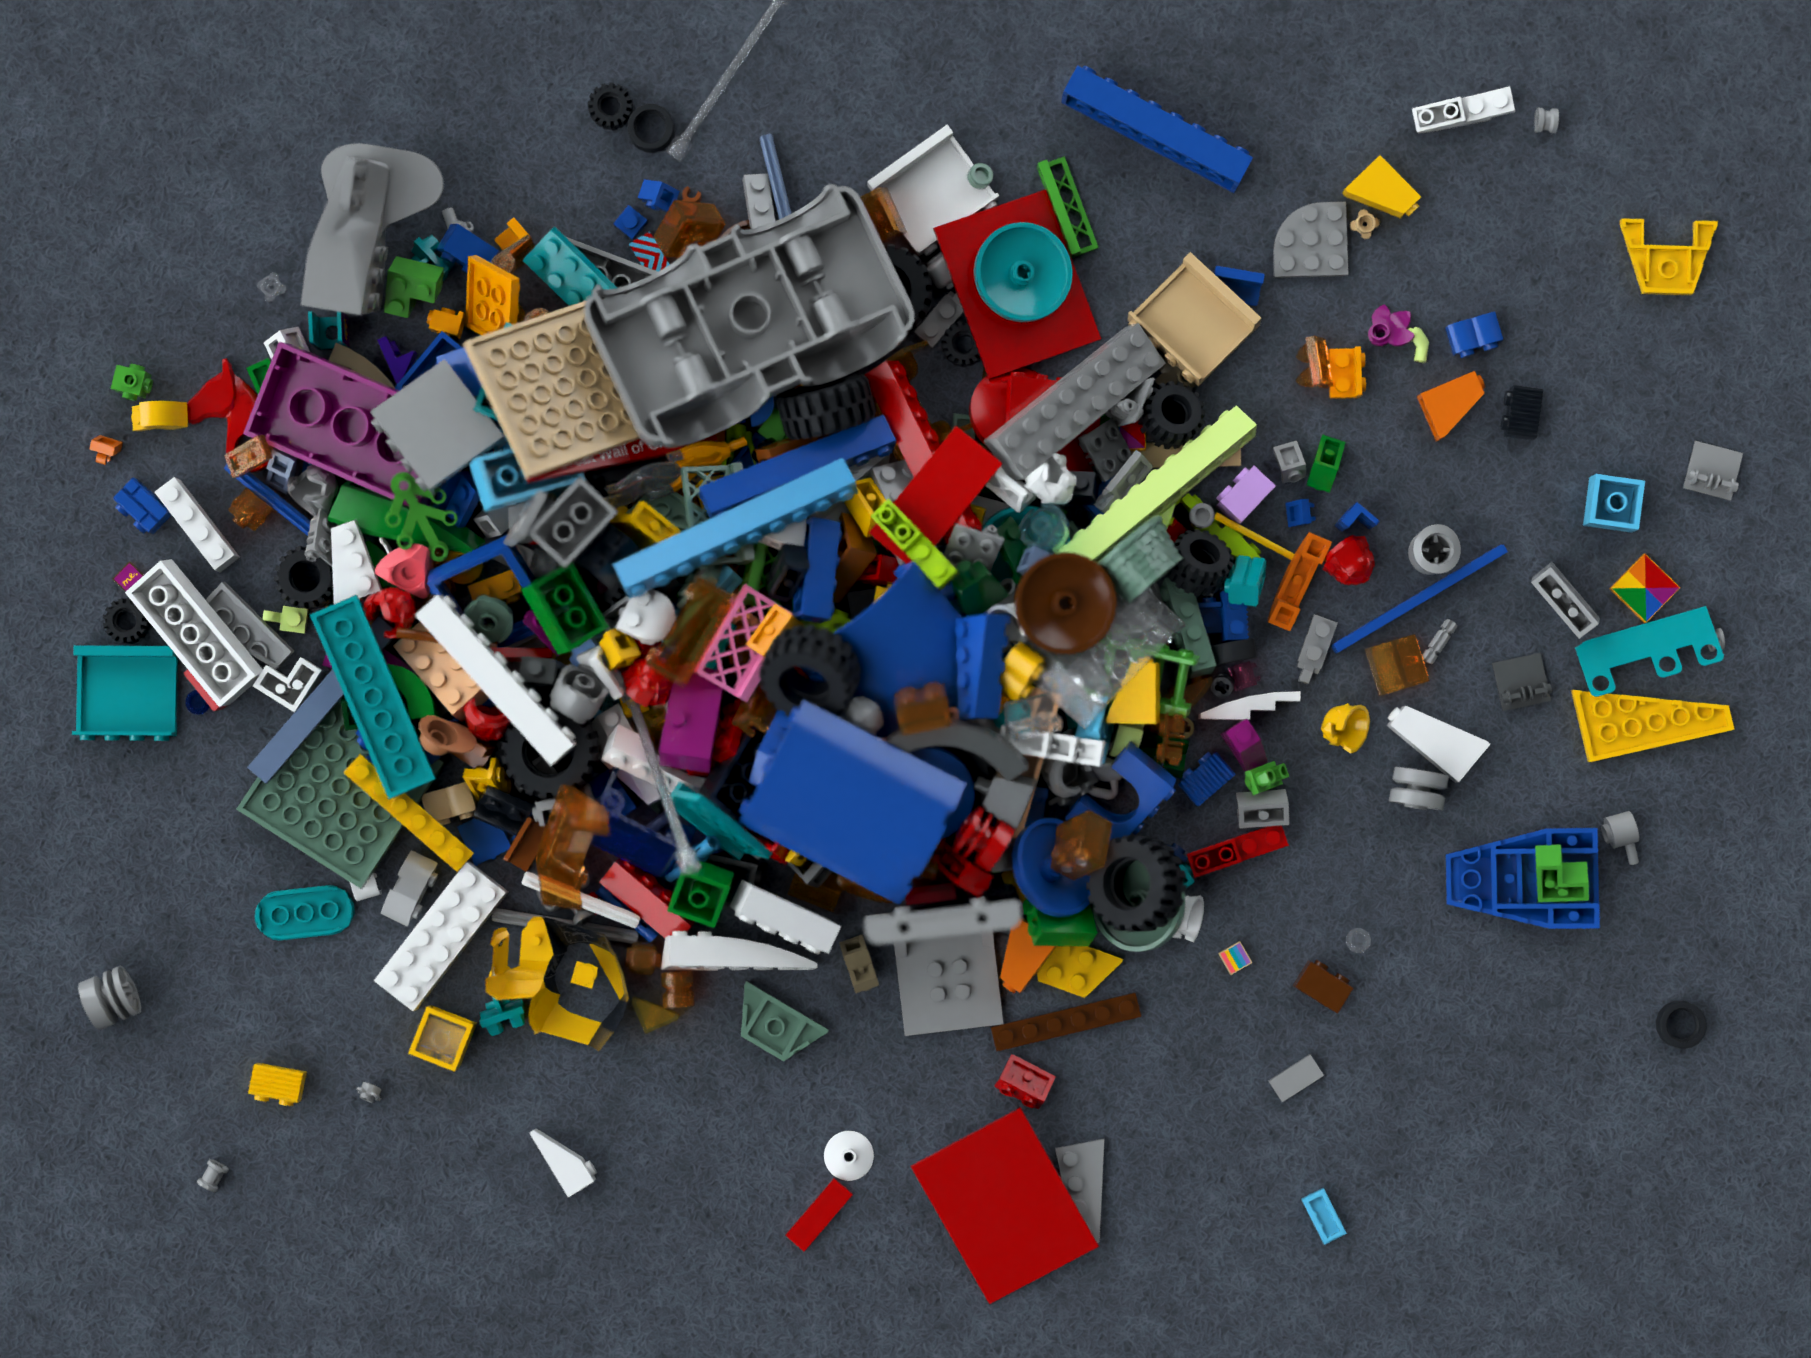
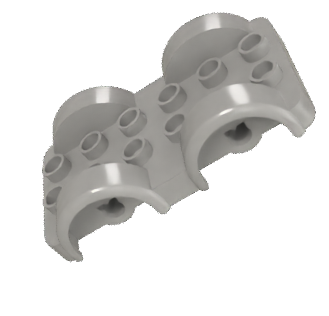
M830 184L825 186L821 194L809 204L775 222L748 230H742L739 224L732 228L731 234L701 247L696 244L689 245L685 253L675 262L640 281L608 290L602 289L601 285H597L585 303V322L640 439L652 447L665 446L674 448L703 440L741 422L758 411L767 402L768 398L801 384L807 387L822 385L847 376L879 360L898 347L909 334L914 322V310L861 198L849 187H837Z

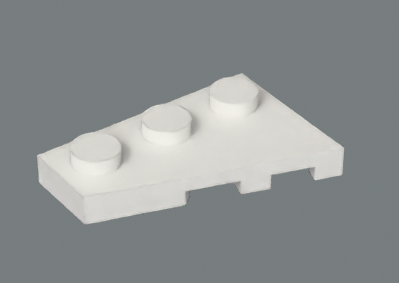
M357 519L331 528L334 604L354 595L362 598L381 591L382 587L378 576L375 574V568Z

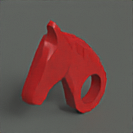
M225 358L222 359V372L207 381L187 402L188 423L194 425L211 417L227 418L226 455L228 459H234L250 473H258L267 468L274 447L265 444L264 455L254 463H245L238 457L237 444L245 436L243 432L258 395L249 385L234 374L230 362Z

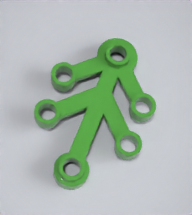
M406 472L396 474L391 480V490L395 496L390 511L385 516L387 525L397 527L400 524L401 517L399 512L404 499L410 507L402 533L397 537L398 546L401 549H409L412 546L413 540L411 536L417 521L429 543L428 549L430 550L431 559L438 562L445 560L449 554L448 546L443 541L438 540L426 516L441 520L447 526H453L457 523V514L452 510L443 511L421 504L414 495L429 497L434 503L441 504L446 499L445 492L441 488H435V492H442V498L435 500L428 490L422 491L411 474ZM401 481L408 482L407 489L402 490L399 488ZM447 514L454 515L452 522L445 521ZM396 515L398 518L397 522L389 523V516ZM403 537L409 538V543L405 546L400 544V540ZM438 547L443 548L441 556L434 554L435 549Z

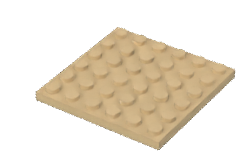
M586 301L464 342L463 346L526 480L640 439L587 329L585 322Z

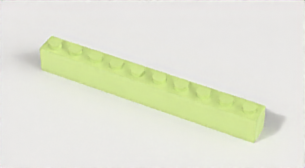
M1237 406L1230 411H1224L1219 416L1217 422L1212 426L1207 425L1195 440L1191 439L1186 442L1178 454L1170 455L1161 468L1152 470L1147 475L1145 481L1140 485L1135 484L1123 499L1115 500L1106 513L1097 515L1092 520L1090 526L1085 530L1080 529L1072 538L1073 540L1066 545L1062 544L1059 546L1054 554L1064 552L1077 553L1099 563L1126 537L1155 515H1161L1252 440L1256 435L1257 424Z

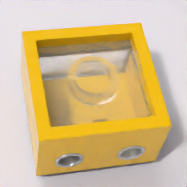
M429 1005L425 1009L408 1054L455 1072L461 1066L477 1023Z

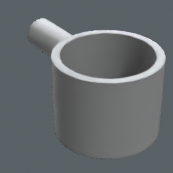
M1626 811L1605 817L1604 825H1601L1605 842L1610 844L1613 849L1625 846L1629 864L1639 863L1635 843L1639 842V832L1632 813Z

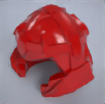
M1353 534L1338 543L1327 553L1324 559L1323 570L1344 585H1359L1369 581L1375 562L1374 556L1369 550L1366 537Z
M390 587L371 594L363 604L364 613L369 622L373 620L372 614L375 613L376 609L382 610L385 620L394 622L395 628L391 631H385L383 634L384 638L401 639L396 637L397 628L410 629L416 617L415 600L411 598L410 592L403 591L399 587Z
M654 654L633 661L629 666H626L621 674L626 687L625 693L634 702L646 708L650 705H665L670 698L674 668L671 667L665 658Z
M474 698L468 701L464 706V713L470 733L486 742L502 738L511 721L497 705L490 708L483 705L476 706V699Z

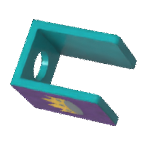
M308 311L309 343L317 350L333 349L335 343L350 348L348 316L344 312L337 311V317H318L313 311ZM329 326L338 327L337 339L330 340L326 337L325 331Z

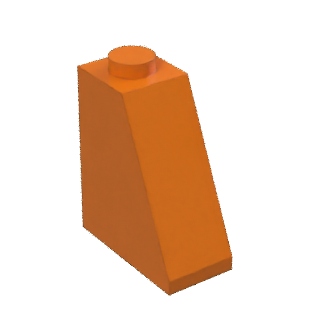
M1475 371L1417 396L1436 442L1444 438L1484 395V381L1480 375L1477 376Z
M1022 916L1019 924L1010 930L1000 978L1005 981L1002 985L1012 993L1016 991L1021 993L1025 990L1057 947L1034 946L1032 937L1028 933V921Z

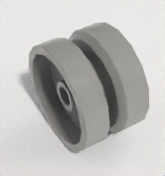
M1394 767L1392 780L1396 783L1407 785V788L1394 787L1390 789L1389 802L1403 804L1404 807L1420 810H1443L1445 797L1430 791L1431 789H1446L1449 776L1417 769Z

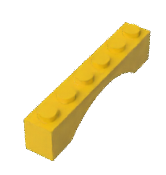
M361 753L343 772L456 872L474 854L471 849L406 793L388 799L375 766Z

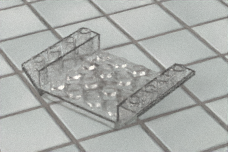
M1148 589L1130 604L1118 592H1115L1116 613L1113 623L1102 640L1090 649L1075 654H1056L1043 650L1029 639L1025 643L1026 646L1045 658L1042 665L1045 669L1042 675L1037 680H1034L1033 683L1085 730L1103 712L1104 707L1167 642L1170 643L1187 626L1185 622Z

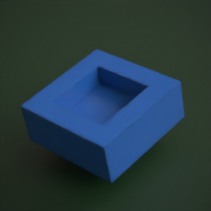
M628 205L613 225L630 239L634 240L648 220Z

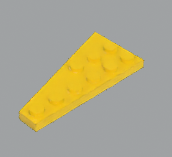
M1571 690L1588 762L1735 730L1729 705L1605 694L1595 697L1587 691Z

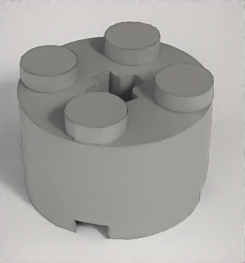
M569 664L563 668L551 691L550 706L555 711H560L572 718L575 722L583 724L586 720L592 719L597 714L609 689L604 686L592 667L584 664H579L578 667H571L572 664Z

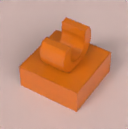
M99 435L91 440L90 450L98 452L96 456L97 463L106 465V462H110L111 456L121 452L123 442Z

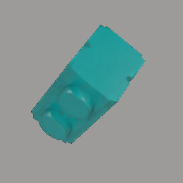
M1242 555L1236 558L1235 565L1233 564L1228 578L1225 580L1224 593H1228V601L1230 603L1240 605L1244 603V605L1248 606L1258 605L1266 577L1265 558L1253 557L1251 559L1250 556Z

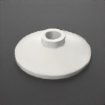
M840 1132L834 1135L826 1145L824 1151L825 1164L830 1173L841 1180H857L863 1177L873 1164L874 1152L872 1145L865 1136L858 1132ZM851 1152L854 1156L853 1160L846 1161L844 1154Z

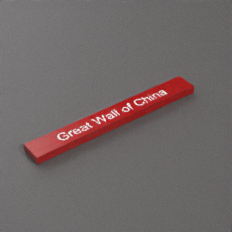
M716 434L697 441L718 442ZM638 439L527 479V483L681 453L680 449L685 446L674 448L665 446L652 447Z

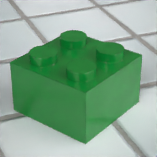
M686 856L667 912L715 928L730 889L734 872Z

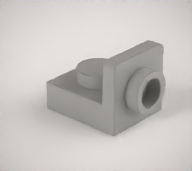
M1297 440L1273 447V453L1281 471L1283 483L1297 482L1306 477V463Z

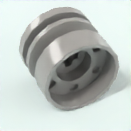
M121 965L113 968L112 972L109 970L104 972L103 981L98 976H94L79 983V996L84 1010L91 1023L98 1030L117 1023V1014L121 1019L125 1020L130 1017V1014L134 1016L141 1013V1002L137 988L129 973Z

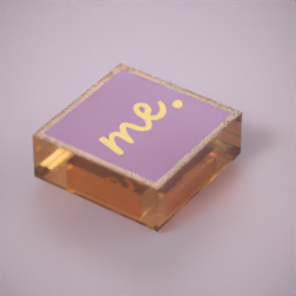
M129 561L112 579L126 592L144 574Z

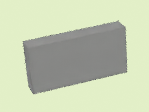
M1311 1054L1268 1080L1281 1102H1284L1324 1075Z

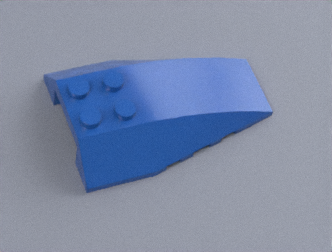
M1549 828L1446 854L1447 904L1548 929L1600 928L1598 829ZM1561 845L1562 863L1587 862L1589 901L1538 902L1535 846Z

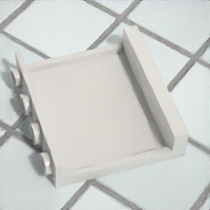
M948 125L941 128L867 181L869 189L919 257L922 254L928 256L937 250L936 244L938 242L933 231L934 227L996 207L998 205L996 202L999 200L998 193L995 194L989 185L984 189H976L970 185L967 174L974 164L955 140L953 132Z

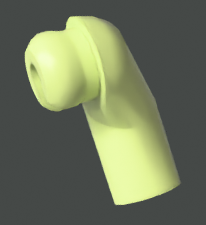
M1418 327L1408 328L1407 330L1411 331L1415 336L1412 340L1416 345L1414 361L1426 363L1429 340L1422 329Z

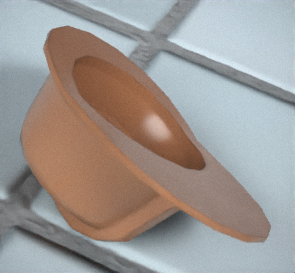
M434 715L423 717L419 723L421 731L419 741L423 748L432 755L442 756L450 751L461 754L469 753L474 750L477 744L476 737L470 733L467 727Z

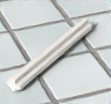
M526 872L522 879L524 886L632 928H636L639 924L640 916L631 911L531 872Z

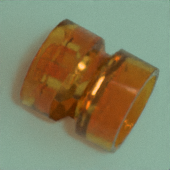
M693 971L662 972L661 984L662 987L666 988V991L662 994L663 1008L695 1006L694 991L689 989L693 985Z

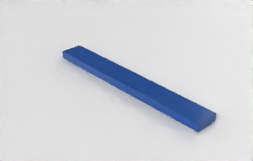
M1501 544L1333 643L1331 648L1336 654L1504 555L1508 552L1506 547Z

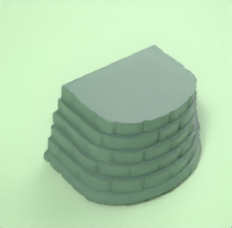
M1155 515L1141 525L1098 563L1111 579L1115 592H1118L1129 604L1164 577L1183 559L1170 539L1171 536L1166 531L1168 528L1163 524L1160 515Z

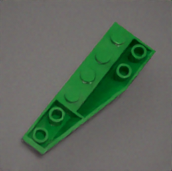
M348 480L341 486L329 513L328 521L341 525L357 519L362 534L397 540V537L402 533L410 507L402 504L399 512L401 517L400 524L397 527H390L385 522V516L390 511L393 499ZM446 515L445 521L452 522V520ZM389 516L388 522L392 524L396 523L398 519L397 516ZM426 516L438 540L443 541L450 551L466 554L485 545V540L467 527L447 526L441 520ZM416 521L411 536L413 543L429 546ZM403 537L400 541L409 542V538Z

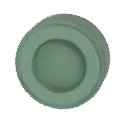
M977 163L969 170L967 179L974 188L984 189L992 182L993 172L988 165Z

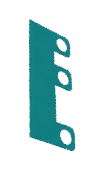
M1706 606L1589 639L1575 648L1589 691L1595 697L1612 693L1615 690L1616 686L1609 669L1612 667L1651 657L1657 675L1662 678L1682 671V665L1676 649L1693 645L1698 662L1703 666L1720 662L1724 658ZM1713 645L1717 649L1716 657L1711 660L1704 659L1701 656L1703 646ZM1663 657L1674 659L1676 665L1672 671L1665 672L1660 668L1659 661ZM1595 677H1606L1609 681L1608 688L1603 691L1596 690L1593 687Z

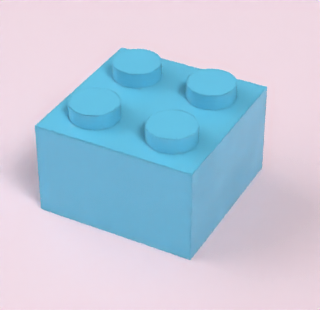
M1601 474L1589 477L1583 526L1631 533L1639 530L1645 481Z

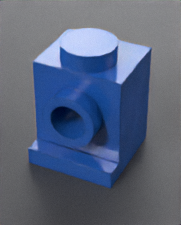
M644 179L638 198L645 202V206L656 211L661 209L668 214H672L680 191L664 182Z

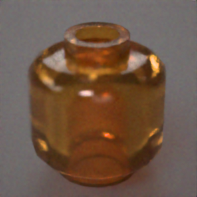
M634 942L631 947H627L625 967H629V971L632 974L652 975L655 967L660 968L662 953H657V947L653 943Z

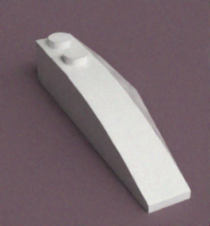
M673 931L672 936L670 935L665 938L661 970L718 971V969H724V967H729L731 970H747L749 967H754V970H773V968H778V970H813L817 968V963L793 952L768 944L745 939L712 936V932H697V936H687L686 931Z

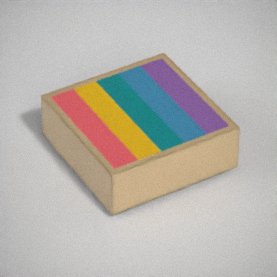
M1240 941L1218 953L1230 975L1252 963Z

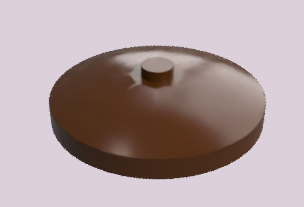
M1055 553L1033 563L1021 577L1015 593V614L1023 633L1036 646L1056 654H1075L1096 645L1109 631L1116 613L1115 589L1108 574L1094 560L1077 553Z

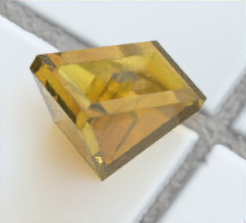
M634 996L631 1001L645 1034L678 1020L681 1013Z

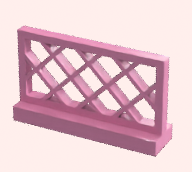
M744 584L694 672L735 697L748 702L761 680L759 672L764 657L747 645L736 648L733 636L745 632L746 641L748 642L751 638L749 631L757 629L764 619L762 609L772 607L777 603ZM750 593L755 597L756 607L745 609L743 600ZM758 611L760 623L748 627L746 614ZM741 616L744 628L732 631L730 624L732 619ZM728 637L731 650L719 653V641ZM749 650L750 659L747 663L739 665L737 653ZM732 654L735 667L723 670L720 658ZM716 659L718 672L712 674L704 672L703 669L707 662ZM736 671L737 681L733 688L726 685L724 674Z

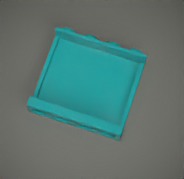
M74 645L73 655L78 656L76 731H72V735L80 736V740H95V736H105L107 741H120V736H129V741H145V736H154V741H169V736H177L178 656L169 646Z

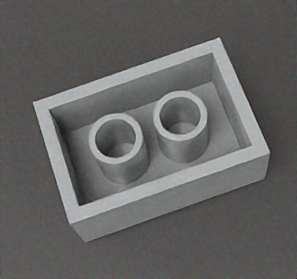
M578 477L535 522L527 534L565 568L615 516L617 511L581 477Z

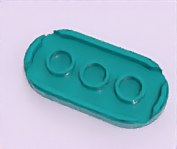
M334 885L280 890L268 893L258 903L255 909V922L257 928L272 940L333 935L342 932L350 925L354 917L355 906L353 899L346 890Z

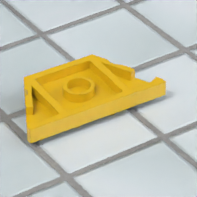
M1057 946L1037 972V979L1039 982L1085 998L1122 963L1123 959L1089 946Z

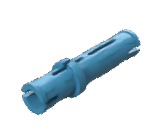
M709 835L700 844L693 845L686 855L664 871L666 880L671 883H675L678 880L686 856L705 862L711 853L720 848L718 838L714 835Z

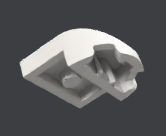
M650 589L640 597L629 599L616 629L639 639L642 644L654 645V643L663 639L666 640L672 635L676 627L674 607L664 594Z

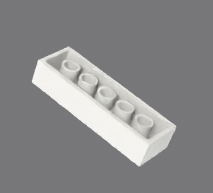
M172 559L159 561L125 592L219 707L233 703L255 683L263 669Z
M466 862L374 981L410 1010H418L509 891L473 863Z

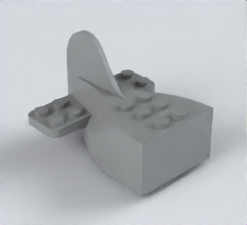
M348 144L331 151L322 163L321 172L328 202L307 254L301 305L363 315L381 310L385 261L388 255V247L385 246L386 228L399 220L434 205L443 193L444 179L437 165L419 153L369 144Z

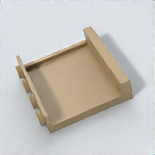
M1191 252L1183 259V264L1134 312L1130 311L1128 313V325L1139 323L1156 350L1159 349L1164 354L1163 357L1166 362L1172 367L1176 365L1182 371L1181 374L1184 379L1191 384L1194 382L1197 386L1214 372L1260 326L1262 319Z

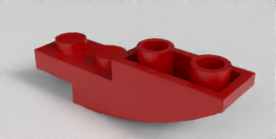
M1282 825L1266 826L1187 854L1195 878L1289 845Z

